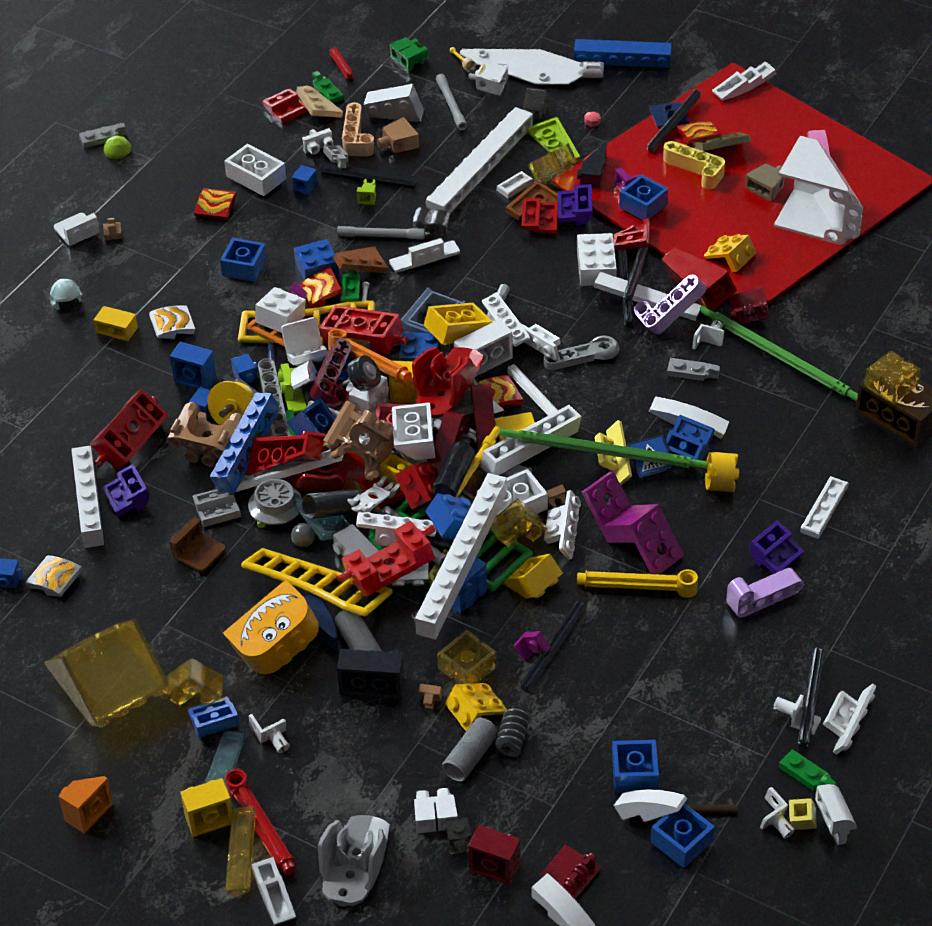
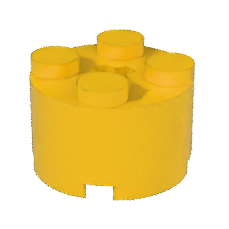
M709 452L707 457L708 469L707 473H705L706 489L721 492L735 491L734 480L739 478V469L735 468L738 462V454Z

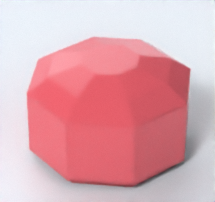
M588 112L584 116L585 124L590 127L598 126L601 123L600 114Z

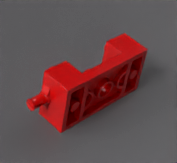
M335 305L323 323L318 326L324 345H328V333L334 329L346 331L348 338L369 341L371 350L375 353L388 355L395 344H408V337H401L404 330L399 314Z
M141 388L127 401L108 426L89 444L100 455L94 461L95 465L98 464V468L107 461L116 470L120 469L169 415L158 404L159 400H155V396L150 397ZM129 423H133L136 426V431L130 429Z
M411 521L394 529L397 542L367 558L359 549L341 558L346 572L338 575V580L343 583L350 579L365 597L371 595L435 559L431 544L426 538L436 532L435 528L431 524L425 529L420 530Z

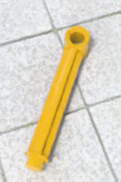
M689 569L682 570L678 575L589 572L587 570L586 573L577 574V585H585V588L677 591L680 596L685 598L693 597L697 593L698 576L696 572Z

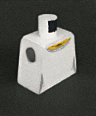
M484 62L479 70L470 69L469 79L476 80L477 89L495 95L501 94L509 77L508 64Z

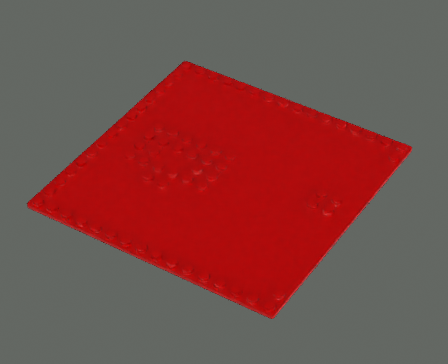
M731 63L672 101H681L683 103L693 90L697 89L701 91V97L686 114L689 123L709 120L715 125L720 136L738 132L750 135V142L704 151L725 160L724 177L713 189H705L701 185L702 175L664 162L663 154L666 142L673 141L692 147V143L683 142V136L677 133L676 127L654 153L647 151V145L661 129L656 127L654 119L650 115L607 143V157L601 188H592V209L624 230L632 225L636 228L644 224V221L619 208L621 189L615 184V169L622 168L630 177L642 174L669 189L668 205L649 219L648 246L664 256L673 248H677L726 269L737 289L734 294L764 287L767 304H769L932 185V176L767 81L750 91L722 101L712 90L737 71L740 74L746 71V69L739 65ZM825 130L830 156L863 206L859 237L851 238L846 243L838 245L774 227L775 221L794 189L795 180L785 177L783 188L772 201H769L745 188L746 174L763 164H769L775 168L778 165L783 166L800 136L808 137V131ZM590 155L554 177L552 184L563 191L574 190V186L580 185V180L577 179L578 169H581L582 163ZM737 234L749 235L757 252L737 272L731 271L725 257L706 259L704 256L708 248L715 245L720 237L725 235L728 237L735 236Z

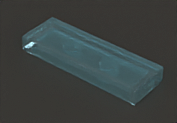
M224 730L205 783L223 778L225 783L226 774L235 768L245 740V734Z

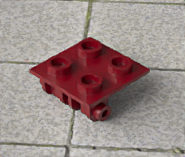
M764 287L733 294L729 297L731 317L738 324L742 325L770 318Z
M565 845L543 870L540 877L543 878L548 873L572 897L577 899L601 870L602 866L596 863L595 860L597 858L593 853L583 856Z

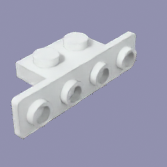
M440 238L408 248L409 254L390 259V265L398 273L460 253V249L454 241L444 243Z
M494 293L482 300L483 305L491 315L492 321L495 322L500 319L512 331V346L516 347L530 339L529 334L498 293Z
M521 324L530 336V339L525 341V343L554 361L558 360L557 346L560 345L559 337L537 324L530 328Z
M571 490L567 491L565 505L548 510L544 540L547 544L560 541L559 550L568 560L572 559L575 549L574 543L575 536L577 535L579 507L581 506L579 497L575 496Z
M358 512L357 527L376 529L374 545L387 547L397 542L394 529L409 521L420 530L432 524L436 531V527L430 520L380 515L370 512ZM436 532L430 534L429 536L434 537L436 535Z
M874 684L861 693L858 701L844 691L837 695L823 723L824 726L840 737L833 750L836 755L842 750L846 751L851 746V737L860 728L858 723L868 711L866 707L875 697L873 692L876 686Z

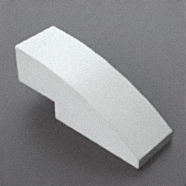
M312 360L292 370L291 382L293 389H302L316 379L315 374L318 372Z
M638 790L623 793L614 807L623 820L640 815L645 822L679 811L687 798L685 795L669 791Z
M271 857L252 864L255 880L274 925L296 918L274 858Z
M548 873L532 886V898L548 910V916L558 925L595 926L574 898Z

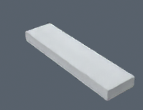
M830 476L801 526L800 533L819 539L847 490L848 482Z

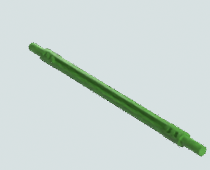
M703 305L699 308V312L711 318L712 321L717 320V323L720 321L723 328L842 396H848L857 401L858 393L851 390V387L723 314L715 313Z
M500 428L499 436L515 438L521 442L689 468L690 466L708 469L707 461L691 459L688 456L526 430L514 431Z

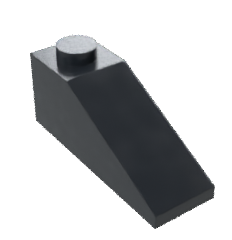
M603 143L582 163L581 169H578L577 179L580 180V185L591 184L592 188H601L607 157V143Z

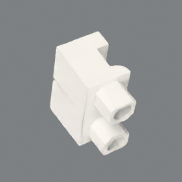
M448 788L437 790V797H429V793L426 790L417 792L416 799H414L417 833L436 831L435 812L437 814L438 831L458 829V816L454 796L450 794Z

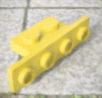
M619 420L607 429V436L600 432L595 436V442L626 446L622 422ZM598 454L599 464L613 471L620 485L631 478L632 473L628 458Z

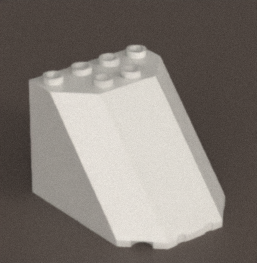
M800 136L779 172V176L795 181L794 189L775 221L774 227L838 245L846 243L851 238L859 237L863 213L862 204L831 156L815 139Z

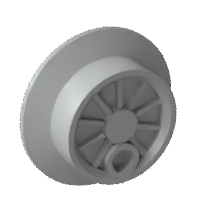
M269 479L258 485L249 499L248 508L251 516L258 522L267 525H280L298 516L302 510V497L287 481Z

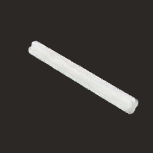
M513 364L507 368L508 374L548 416L558 411L516 365Z

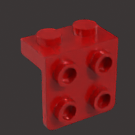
M428 461L413 464L395 474L411 509H415L435 498L436 494L432 489L436 481L435 469Z

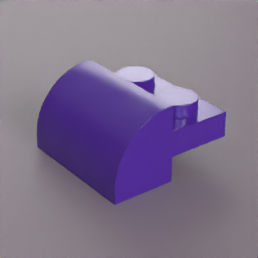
M591 184L574 186V190L558 192L559 223L576 221L578 226L591 220L593 215Z
M134 464L117 472L119 478L102 487L118 517L133 508L140 511L149 501V491Z
M778 520L752 540L749 547L751 556L759 567L764 565L773 574L790 566L802 556L804 550L790 538L792 533Z

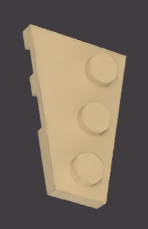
M297 87L296 93L311 116L342 117L343 111L313 87Z

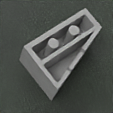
M413 84L368 92L364 102L369 117L398 120L404 117L407 121L420 122L424 112Z

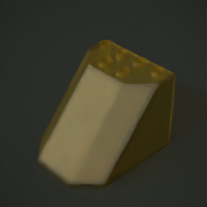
M135 618L114 624L103 631L93 634L44 662L45 666L92 727L97 725L99 728L111 723L110 718L124 716L129 713L128 708H137L148 702V697L152 695L158 697L166 692L165 688L170 686Z

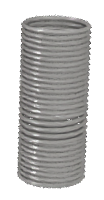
M345 610L338 613L334 623L349 649L382 652L360 615Z
M476 718L442 764L444 772L450 778L456 781H464L497 737L498 730L495 725L485 718Z

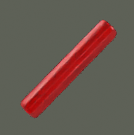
M336 47L331 48L330 55L345 78L348 80L354 77L353 71Z

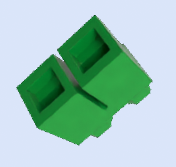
M403 38L390 44L391 58L407 71L412 70L413 65L418 62L423 64V59L429 56L428 48L425 46L420 48V43L416 38L411 41L408 38Z

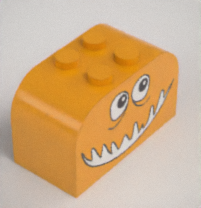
M285 580L224 631L223 634L236 653L252 670L259 674H271L279 670L283 665L288 664L297 653L307 647L316 637L319 623L305 598Z

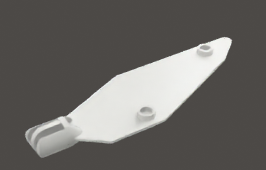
M462 49L460 51L462 56L472 58L480 66L484 62L508 64L509 76L533 84L569 85L579 78H603V62L580 63L540 49Z

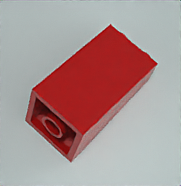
M673 248L662 258L670 277L678 285L689 275L697 276L706 285L705 293L697 302L707 309L714 311L737 291L726 269L677 248Z

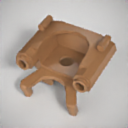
M346 401L324 438L323 442L325 443L323 446L333 451L330 455L333 459H337L347 452H354L359 455L364 462L365 478L371 481L378 477L380 464L390 455L394 448V426L384 420L377 421L379 417L368 410H365L363 413L358 406ZM363 433H367L370 437V441L366 445L361 444L359 441V437ZM341 441L344 442L343 445L338 447Z
M189 402L185 404L180 416L172 425L167 442L175 448H180L181 446L187 448L184 457L189 462L196 463L200 456H203L201 459L203 464L208 467H214L243 415L240 413L231 414L229 420L226 419L223 425H214L207 421L206 413L200 412L198 410L199 406L196 403Z

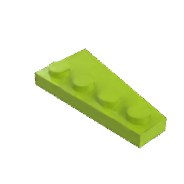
M557 117L526 128L527 133L565 167L581 161L579 153Z

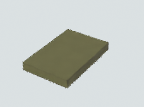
M738 132L723 135L719 138L692 143V148L706 151L750 142L751 137L748 134Z

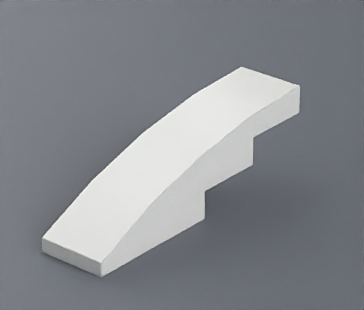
M767 62L762 63L756 69L751 66L742 74L737 71L714 88L712 92L722 101L736 97L776 75V70Z
M655 397L649 409V412L673 425L676 424L681 414L715 429L713 435L720 439L725 434L729 421L708 411L661 397Z

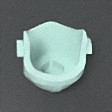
M60 279L53 284L49 300L51 305L59 310L58 302H67L75 298L80 302V296L83 294L74 281Z

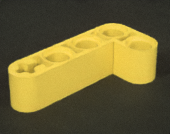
M673 141L664 144V162L702 175L701 185L703 188H715L724 177L725 160L723 158Z

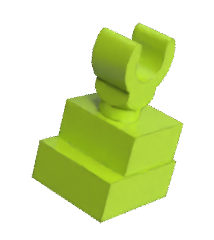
M364 179L362 187L357 189V204L374 205L376 199L375 180L372 183H367V179Z

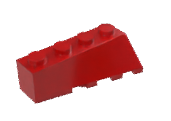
M310 435L254 438L246 475L249 476L290 462L320 461L324 442Z

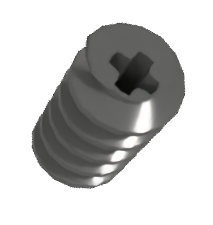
M513 708L504 712L495 742V747L501 754L508 757H518L521 754L522 742L525 739L524 735L528 727L527 721H529V716L525 711Z

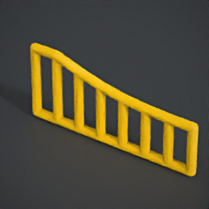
M351 301L335 304L353 308H368V310L375 311L374 301ZM335 305L305 309V316L313 315L317 319L319 326L320 315L330 313ZM255 311L242 312L238 335L239 342L276 343L258 333L256 336L246 335L248 318H255ZM259 324L258 328L265 331V326ZM280 332L277 337L283 339L282 333ZM349 338V340L359 345L369 343L366 340Z
M261 548L241 564L244 569L282 582L287 580L293 586L308 591L345 611L361 616L370 614L393 593L391 588L383 587L376 591L380 594L363 608L355 605L364 597L360 590L347 601L338 598L352 585H355L350 579L344 581L331 593L322 590L333 580H338L337 576L342 574L341 572L265 548ZM262 557L272 559L263 566L254 564ZM281 562L289 564L281 572L273 570ZM298 568L308 570L299 578L289 576ZM317 573L325 576L315 585L307 583Z

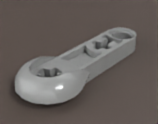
M598 336L590 343L557 350L558 360L554 363L548 362L551 358L544 355V367L548 370H556L594 361V359H611L619 353V345L610 336Z

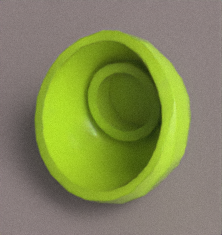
M113 136L104 145V153L111 159L124 158L131 151L130 142L122 136Z

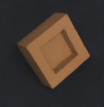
M114 218L107 219L108 223L103 224L104 239L122 238L121 223L115 222Z
M563 484L546 491L548 493V505L551 509L556 507L555 500H558L561 505L566 502L564 495L566 491Z
M420 684L419 694L420 698L424 699V708L433 709L435 701L442 700L443 693L441 687Z

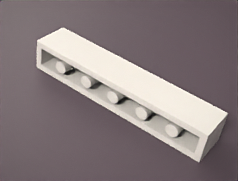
M568 405L523 430L569 437L578 432L581 415ZM508 437L483 451L480 467L487 474L500 475L551 446L521 442L518 439Z
M91 446L72 448L84 547L104 545Z

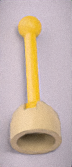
M452 47L450 49L451 54H455L462 60V67L467 72L470 69H475L476 62L472 58L464 59L456 52L455 48Z

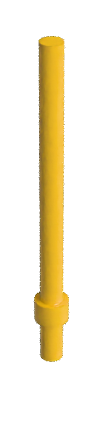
M495 426L490 435L486 436L483 440L482 447L471 462L456 497H459L481 463L483 451L495 445L500 427Z

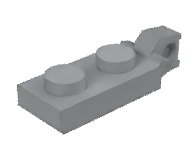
M124 123L79 133L80 140L85 148L106 143L113 136L127 135Z
M340 145L323 146L324 154L333 163H337L338 168H346L348 154Z
M670 358L667 369L668 376L704 381V378L718 379L720 373V366L675 358Z

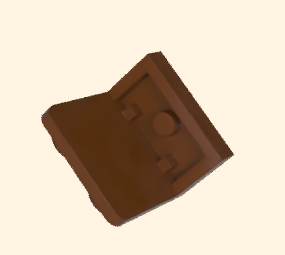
M196 517L187 522L169 541L172 557L198 572H204L226 551L224 544L203 533L201 520Z

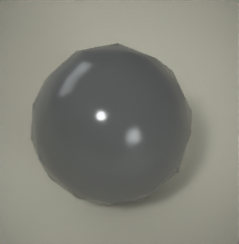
M299 523L292 529L291 540L296 546L308 547L315 541L316 534L311 525Z

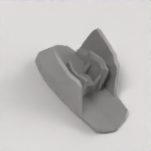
M357 815L352 816L344 828L338 820L328 825L318 844L319 872L323 877V895L328 901L336 902L339 906H354L366 898L375 883L384 858L390 828L389 823L374 816Z

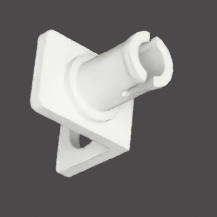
M715 320L711 326L701 324L694 334L692 349H696L700 341L722 346L724 337L722 323L720 321L717 323V320Z
M800 695L796 703L777 697L773 709L791 715V727L800 730L804 696ZM814 715L811 734H815L821 722V717Z
M252 714L249 715V726L260 743L270 739L278 753L283 752L281 748L284 751L289 748V743L281 734L286 730L285 719L262 730Z
M770 787L765 799L775 811L763 819L760 828L763 830L773 824L784 839H786L788 835L790 836L795 831V828L783 817L788 804ZM772 796L776 798L778 804L774 802Z

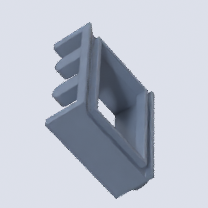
M427 288L401 319L403 332L430 333L424 325L416 322L417 314L425 311L426 303L440 306L463 304L465 301H458Z

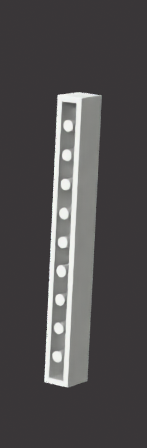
M516 107L509 112L504 120L500 121L498 126L481 141L477 148L473 149L472 153L454 169L451 175L446 177L445 181L427 197V213L445 219L527 133L526 128L532 126V113Z
M487 474L415 618L417 635L436 640L507 495L506 477Z

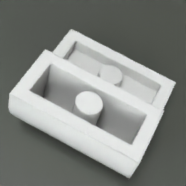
M835 785L817 786L815 800L830 833L834 836L837 845L845 844L850 830L857 829V826L841 791Z

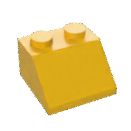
M551 554L529 558L505 580L504 584L526 599L532 597L536 599L545 593L547 587L557 583V578L563 572Z

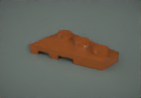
M536 181L506 207L505 212L519 221L522 219L523 199L540 198L541 203L558 202V194L539 181Z
M375 247L338 252L334 256L338 267L343 270L386 273L388 269Z

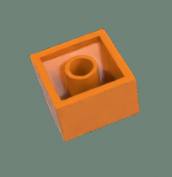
M105 776L72 781L58 796L65 822L84 834L113 804L108 779Z

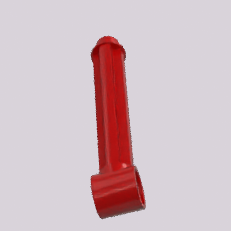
M240 769L229 771L225 776V783L230 798L237 800L268 853L274 858L278 871H283L286 876L291 875L296 870L294 865L295 859L290 855L251 792L250 786L247 783L246 773Z

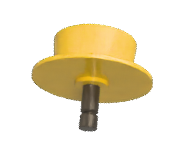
M220 382L209 392L207 400L209 412L219 425H223L226 419L229 420L231 414L240 413L244 415L254 393L247 385L240 382Z

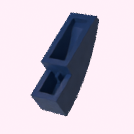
M309 593L304 598L319 623L316 636L336 651L338 650L337 635L332 616L321 599Z

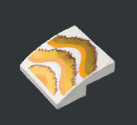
M187 306L164 307L151 311L149 314L157 338L175 339L176 333L194 334L195 327Z

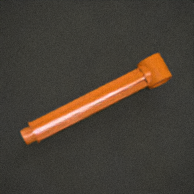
M334 329L329 331L328 350L339 338H345L351 344L349 356L355 359L363 355L369 356L375 361L381 372L395 378L398 382L410 381L412 373L408 371L406 366H401L349 340L344 330Z

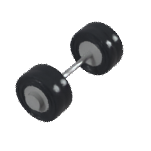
M366 355L360 356L348 364L347 373L349 379L340 383L339 386L343 387L352 383L357 390L362 392L368 391L380 383V370L372 358ZM314 381L308 383L305 387L304 393L307 403L309 401L315 402L310 395Z

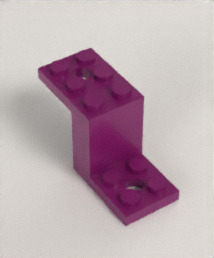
M608 472L582 491L607 543L635 542L651 574H661L684 556L659 504L631 505L614 472ZM605 494L609 496V501L607 504L604 502ZM659 544H661L662 546V552L660 554L657 551Z

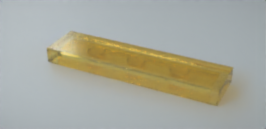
M254 806L238 807L232 810L226 891L228 893L249 892L256 815Z

